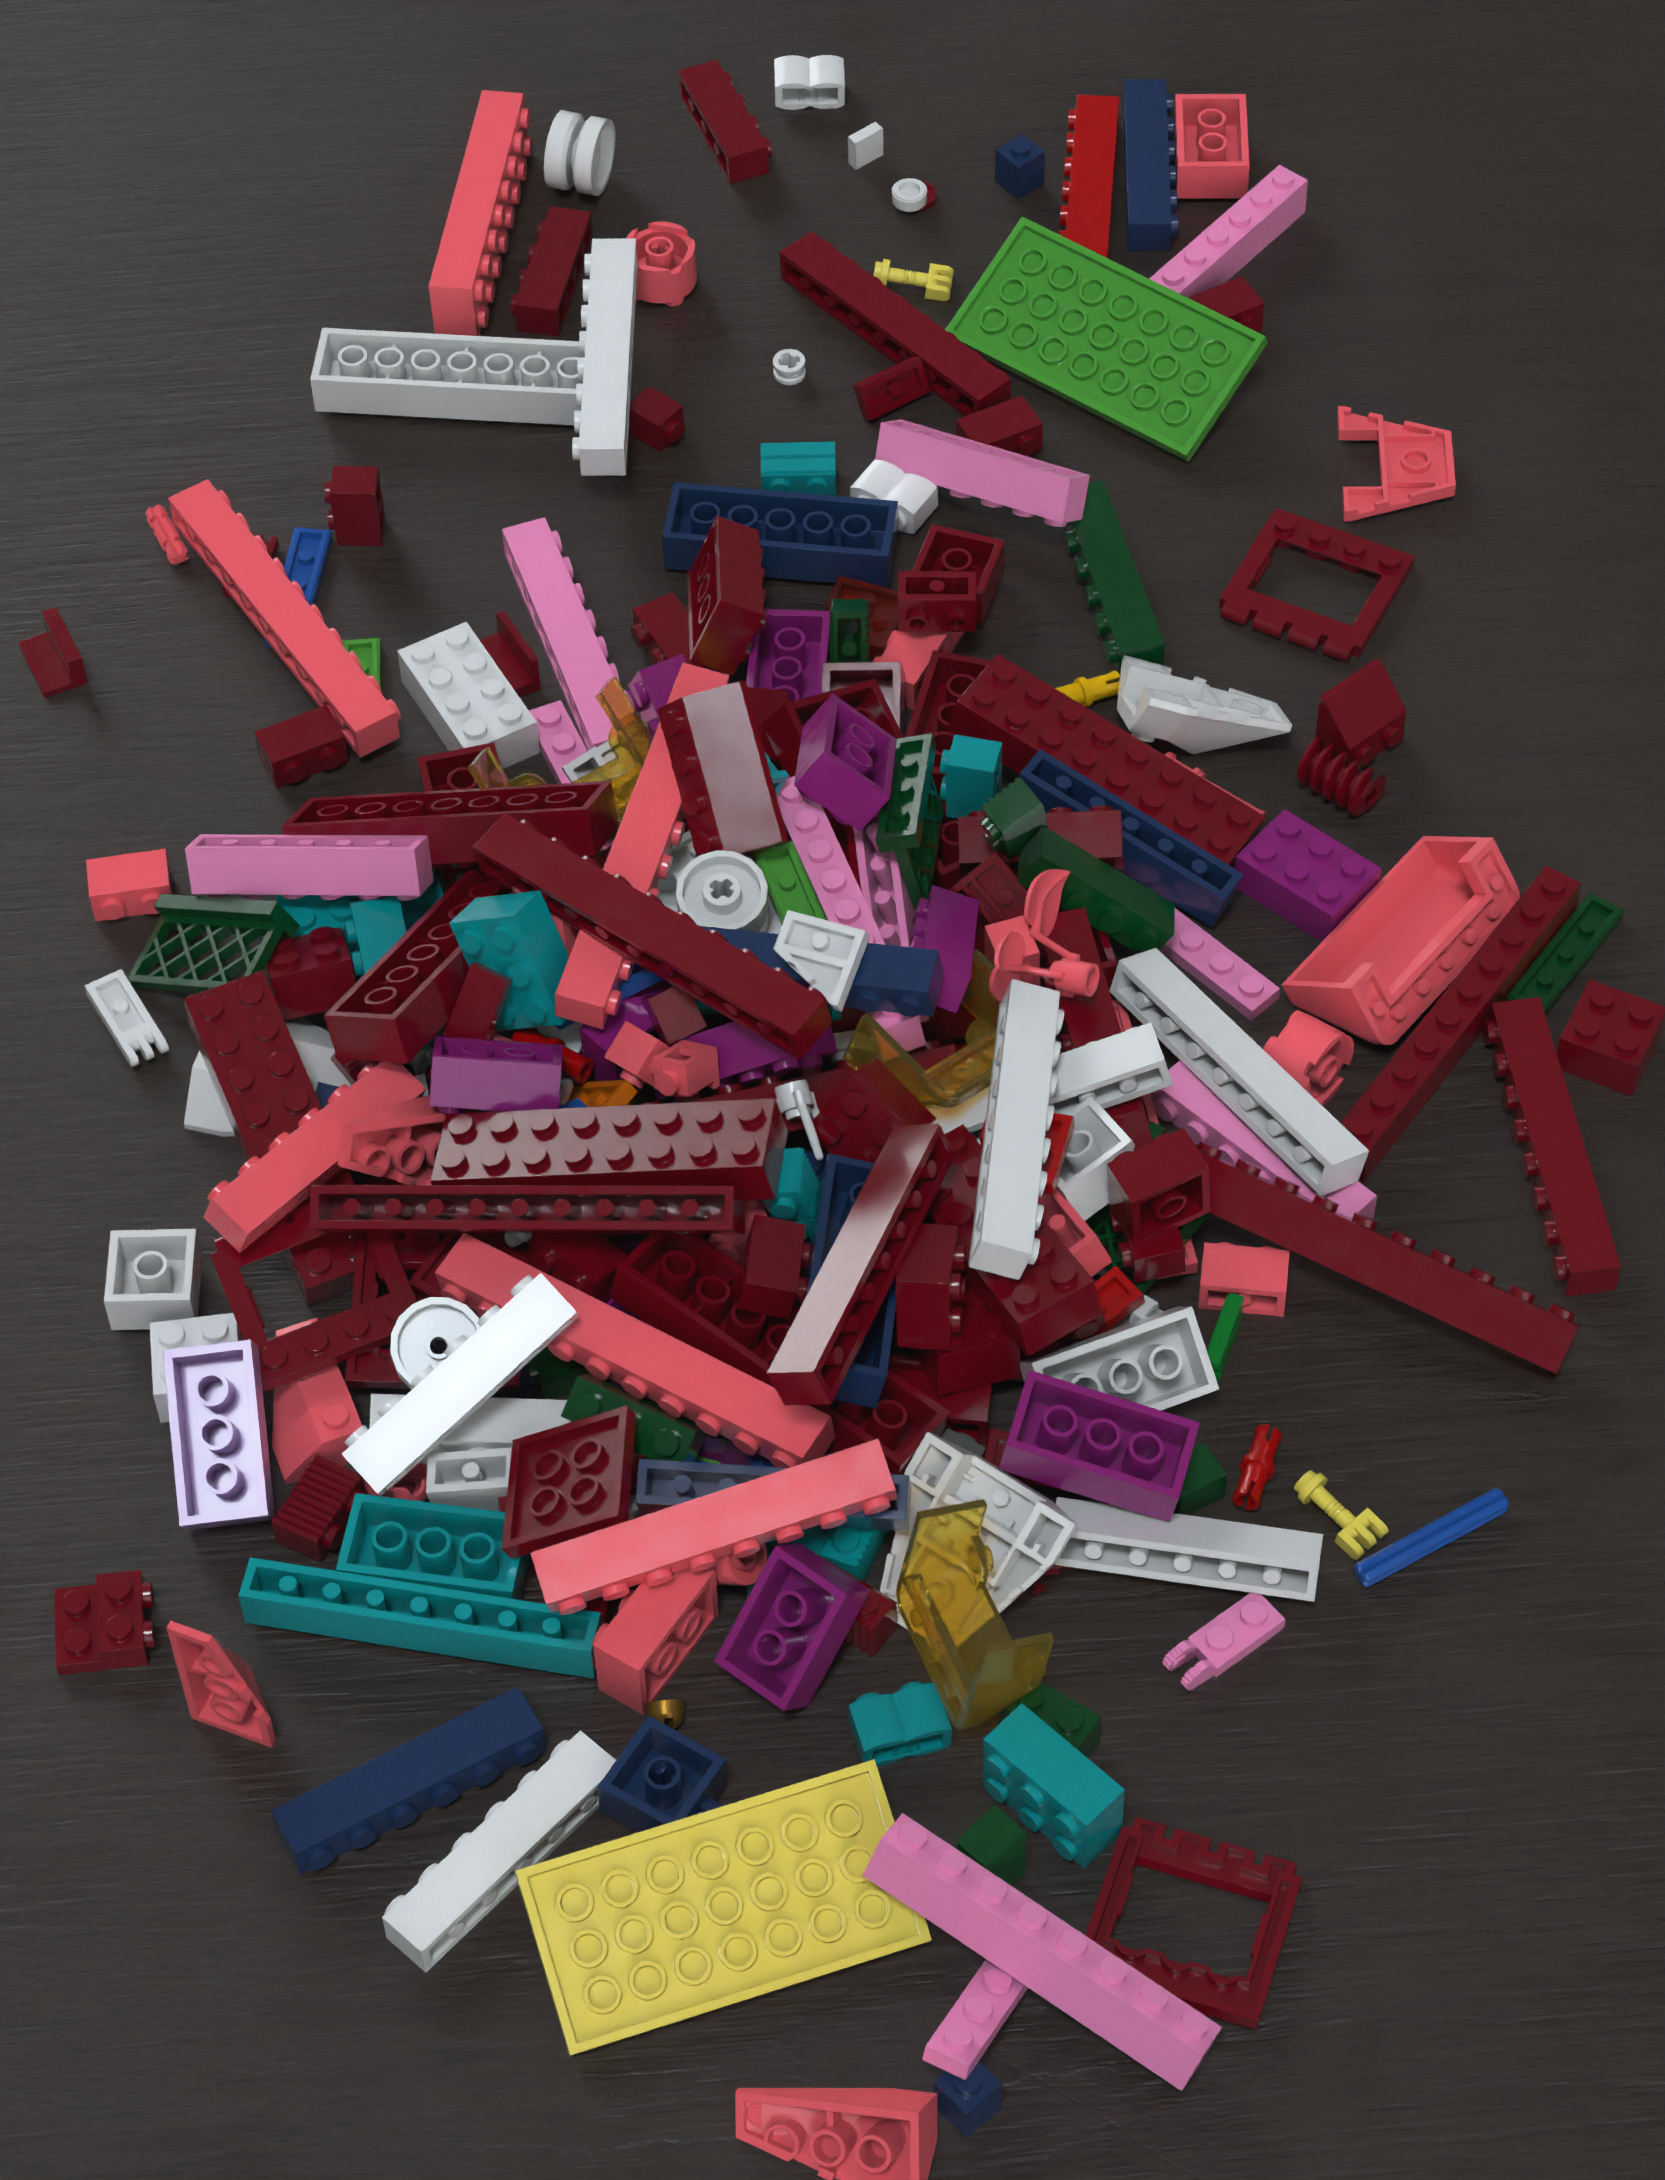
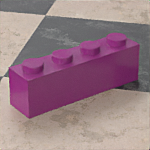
M932 885L928 898L920 897L913 915L915 923L910 936V940H912L910 947L939 951L944 978L936 1007L957 1013L971 978L979 900Z

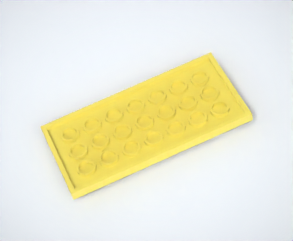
M875 1759L515 1870L569 2056L932 1941L923 1916L862 1876L881 1838L895 1823Z

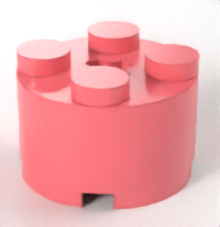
M658 221L648 223L649 228L638 232V228L634 229L626 238H636L638 260L636 300L650 303H665L668 306L680 305L683 303L684 297L693 290L697 282L694 239L688 236L687 230L684 227L671 222Z
M1296 1010L1290 1016L1287 1025L1279 1036L1270 1037L1263 1050L1324 1106L1335 1095L1344 1080L1338 1074L1343 1063L1350 1066L1353 1058L1354 1042L1352 1037L1344 1034V1032L1309 1014Z

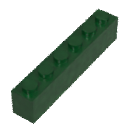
M1104 481L1088 483L1083 517L1081 520L1067 522L1066 527H1063L1065 530L1063 537L1066 552L1068 554L1073 553L1074 555L1073 566L1077 581L1083 580L1085 585L1083 587L1085 604L1087 608H1093L1094 610L1093 622L1097 636L1103 635L1104 637L1103 649L1105 659L1108 664L1113 663L1115 670L1119 674L1121 673L1124 655L1163 665L1164 641Z

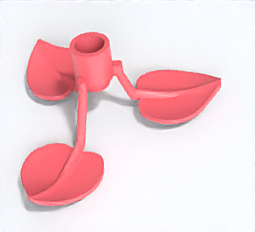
M1049 869L1040 873L1030 884L1024 907V920L1028 925H1031L1030 936L1064 958L1060 961H1054L1050 970L1024 966L1022 962L1025 944L1022 935L1013 931L1005 933L997 945L994 956L995 968L992 970L989 979V992L993 999L1002 1002L1011 979L1020 980V973L1048 977L1049 983L1055 986L1056 991L1060 992V997L1073 998L1074 994L1091 997L1095 993L1100 976L1098 965L1080 961V954L1071 953L1047 938L1054 928L1062 889L1071 873L1070 871Z

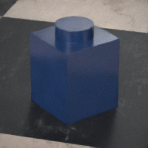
M1020 134L995 149V182L1016 199L1022 198L1044 184L1045 151L1026 136Z
M979 2061L966 2080L945 2071L933 2081V2093H937V2110L966 2139L1001 2109L1002 2083Z

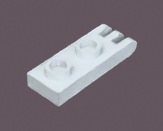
M122 969L84 985L89 1000L131 1067L140 1064L135 1053L140 1050L146 1061L155 1057L150 1046L153 1043L161 1054L169 1051L165 1038Z

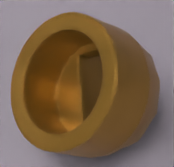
M683 1699L647 1701V1713L663 1724L664 1719L668 1718L670 1728L675 1730L683 1720Z

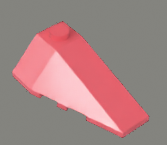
M430 1096L415 1098L343 1123L338 1165L376 1177L396 1180L406 1185H432L430 1179L446 1114L449 1113L438 1111L436 1106H429ZM464 1108L462 1113H478L481 1110Z
M738 2088L735 2091L736 2138L785 2161L794 2159L817 2170V2175L826 2180H928L937 2144V2093L896 2088Z

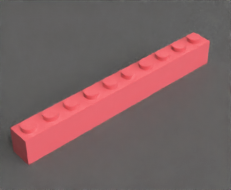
M207 479L169 497L173 524L319 707L328 706L344 734L345 740L359 758L399 739L398 721L401 720V714L392 699H385L374 676H367L364 673L361 663L353 651L347 652L336 629L333 627L329 629L325 625L318 607L315 604H308L300 585L296 581L291 582L287 578L286 571L280 560L270 557L267 547L259 535L253 536L244 516L240 512L236 514L232 510L223 490L217 491Z
M683 662L667 704L684 696L729 684V675ZM661 723L658 725L603 868L604 871L611 875L619 874L623 876L638 891L644 894L650 892L658 898L660 897V889H657L660 878L664 880L668 878L672 866L673 856L669 855L672 845L679 847L685 830V823L682 822L685 811L682 807V800L671 766V759ZM579 930L555 992V1016L603 1029L608 1015L615 1016L618 1011L622 997V991H618L621 980L629 981L634 962L584 933L582 930Z
M466 1233L462 1234L435 1271L441 1288V1295L466 1304L469 1308L475 1310L480 1317L495 1305L502 1309L514 1298L510 1291L523 1278L530 1275L535 1279L541 1273L576 1310L579 1316L546 1346L553 1355L566 1362L572 1359L584 1365L586 1370L600 1380L609 1378L621 1384L623 1389L630 1395L638 1399H643L645 1396L657 1402L660 1408L669 1415L677 1418L682 1415L694 1421L708 1435L717 1436L720 1434L732 1440L733 1444L742 1452L748 1455H755L757 1453L769 1459L775 1467L790 1468L823 1457L836 1437L830 1415L810 1405H784L774 1387Z

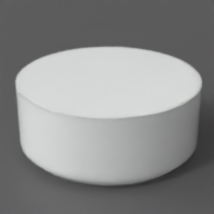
M914 178L899 180L892 187V203L897 209L913 212L920 210L927 203V187L922 181Z

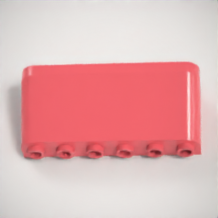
M1422 836L1281 984L1291 1003L1295 1007L1372 1044L1392 1045L1398 1041L1459 975L1520 898L1519 888L1494 838Z

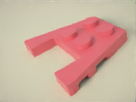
M1338 406V440L1377 441L1381 486L1343 487V522H1350L1455 496L1456 481L1451 431L1406 420L1403 425L1383 421V415L1370 412L1368 417L1351 413L1352 408Z

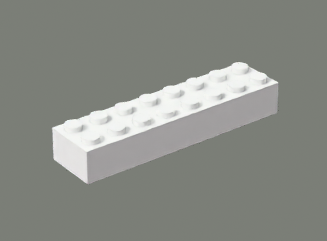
M322 328L310 381L315 411L574 425V411L581 410V406L576 405V384H583V380H578V357H585V353H580L579 341Z

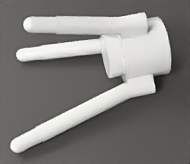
M807 1080L793 1081L774 1088L781 1114L786 1115L787 1121L802 1119L815 1158L822 1160L823 1152L811 1116L814 1119L820 1110L817 1106L814 1092L809 1090Z

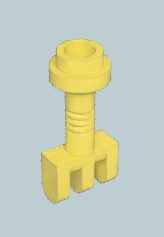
M883 259V262L876 261L873 276L880 279L885 286L887 282L924 287L926 288L925 299L948 301L951 295L950 289L952 288L954 270L950 266L930 263L929 273L905 271L904 269L890 267V260Z
M1312 1470L1308 1471L1294 1486V1490L1298 1493L1297 1499L1304 1505L1313 1501L1342 1528L1334 1542L1352 1559L1358 1560L1364 1555L1362 1546L1366 1549L1372 1548L1377 1542L1374 1535L1382 1539L1389 1532L1387 1526L1369 1508H1366L1355 1517L1324 1488L1328 1479L1322 1473L1316 1474Z

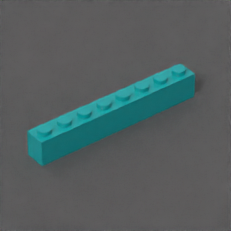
M252 1557L249 1559L238 1595L244 1621L249 1624L592 1679L595 1678L596 1674L592 1642L596 1632L602 1626L601 1613L580 1610L572 1614L560 1615L559 1611L551 1613L547 1605L542 1603Z

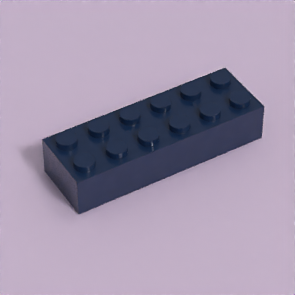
M673 483L662 534L664 568L690 570L716 516H720L759 530L760 546L764 548L761 559V567L765 569L764 577L889 588L899 533L898 501Z
M828 1153L818 1185L810 1239L811 1250L805 1273L807 1281L801 1306L875 1163ZM896 1276L834 1400L876 1408L888 1372L896 1309Z

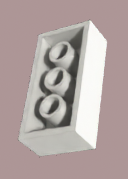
M467 622L397 651L402 683L449 751L495 743L501 770L540 753L536 720Z
M1192 1306L1174 1307L1020 1362V1370L1024 1382L1028 1371L1032 1370L1158 1410H1164L1219 1390Z

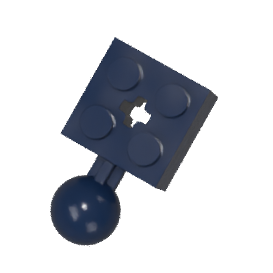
M648 1715L598 1785L599 1810L638 1833L722 1807L724 1805L716 1802V1799L727 1785L726 1758Z

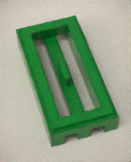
M1229 1293L1226 1296L1207 1348L1218 1385L1242 1321L1241 1314L1244 1296Z

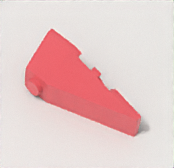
M310 1319L276 1330V1337L314 1323L318 1319ZM337 1364L274 1388L272 1448L285 1485L299 1481L316 1455L341 1466L350 1464L342 1455L348 1449L345 1441L362 1424Z
M170 1621L166 1629L191 1718L273 1748L276 1737L272 1721L251 1666L212 1635Z

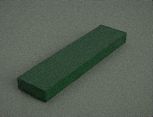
M1589 892L1506 996V1001L1540 997L1545 1016H1547L1623 920L1625 910Z

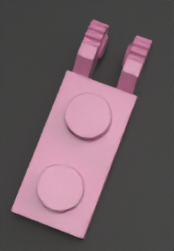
M1249 1593L1190 1635L1187 1640H1183L1175 1648H1172L1165 1655L1162 1663L1169 1671H1172L1196 1656L1200 1661L1194 1667H1191L1180 1681L1187 1690H1193L1212 1676L1218 1677L1283 1630L1286 1619L1262 1594Z

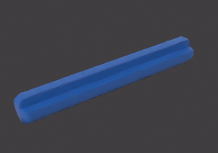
M1499 1488L1486 1492L1357 1562L1354 1570L1356 1578L1364 1587L1377 1583L1507 1512L1509 1505L1507 1497Z

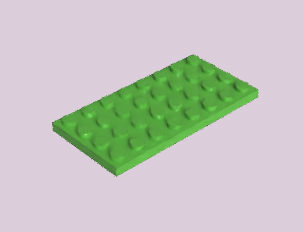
M1021 217L945 329L947 332L953 333L959 341L971 350L977 351L984 359L1188 462L1268 344L1266 336L1024 217Z

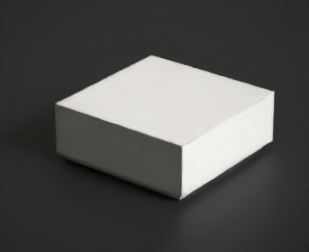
M874 122L848 136V164L855 170L883 155V128L878 123Z

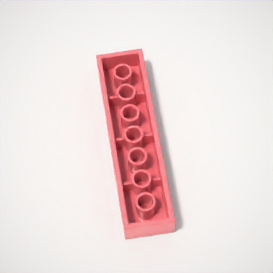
M482 90L429 283L434 334L480 336L481 328H487L489 309L487 305L494 302V279L501 276V253H506L508 248L507 229H512L514 226L515 211L513 206L520 203V180L525 181L527 175L526 156L531 157L533 153V136L528 135L527 132L530 128L531 110L530 108H525L524 93Z

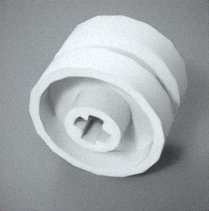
M564 110L558 112L551 124L544 154V178L547 186L569 191L575 185L579 193L599 196L606 187L613 165L616 140L613 121L590 116L585 122L582 114Z
M716 850L699 855L685 866L677 880L676 905L678 911L688 914L699 926L766 933L769 919L768 885L763 871L751 858L735 851Z
M429 1297L412 1304L398 1317L391 1333L390 1354L399 1378L410 1390L414 1389L415 1387L411 1384V1381L424 1368L431 1365L436 1369L448 1358L445 1353H433L430 1345L436 1346L437 1340H444L446 1348H448L462 1335L469 1339L481 1328L477 1323L480 1318L466 1304L449 1297Z

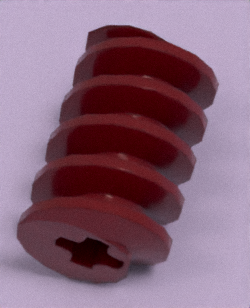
M1316 737L1308 745L1301 757L1297 770V780L1302 785H1310L1313 792L1323 793L1325 799L1335 801L1341 809L1348 808L1351 815L1359 817L1365 814L1382 795L1386 785V777L1380 775L1373 782L1375 774L1373 768L1369 767L1362 774H1359L1362 768L1360 760H1354L1347 766L1349 761L1348 753L1342 752L1334 759L1337 750L1336 746L1330 744L1321 751L1324 740L1321 737Z

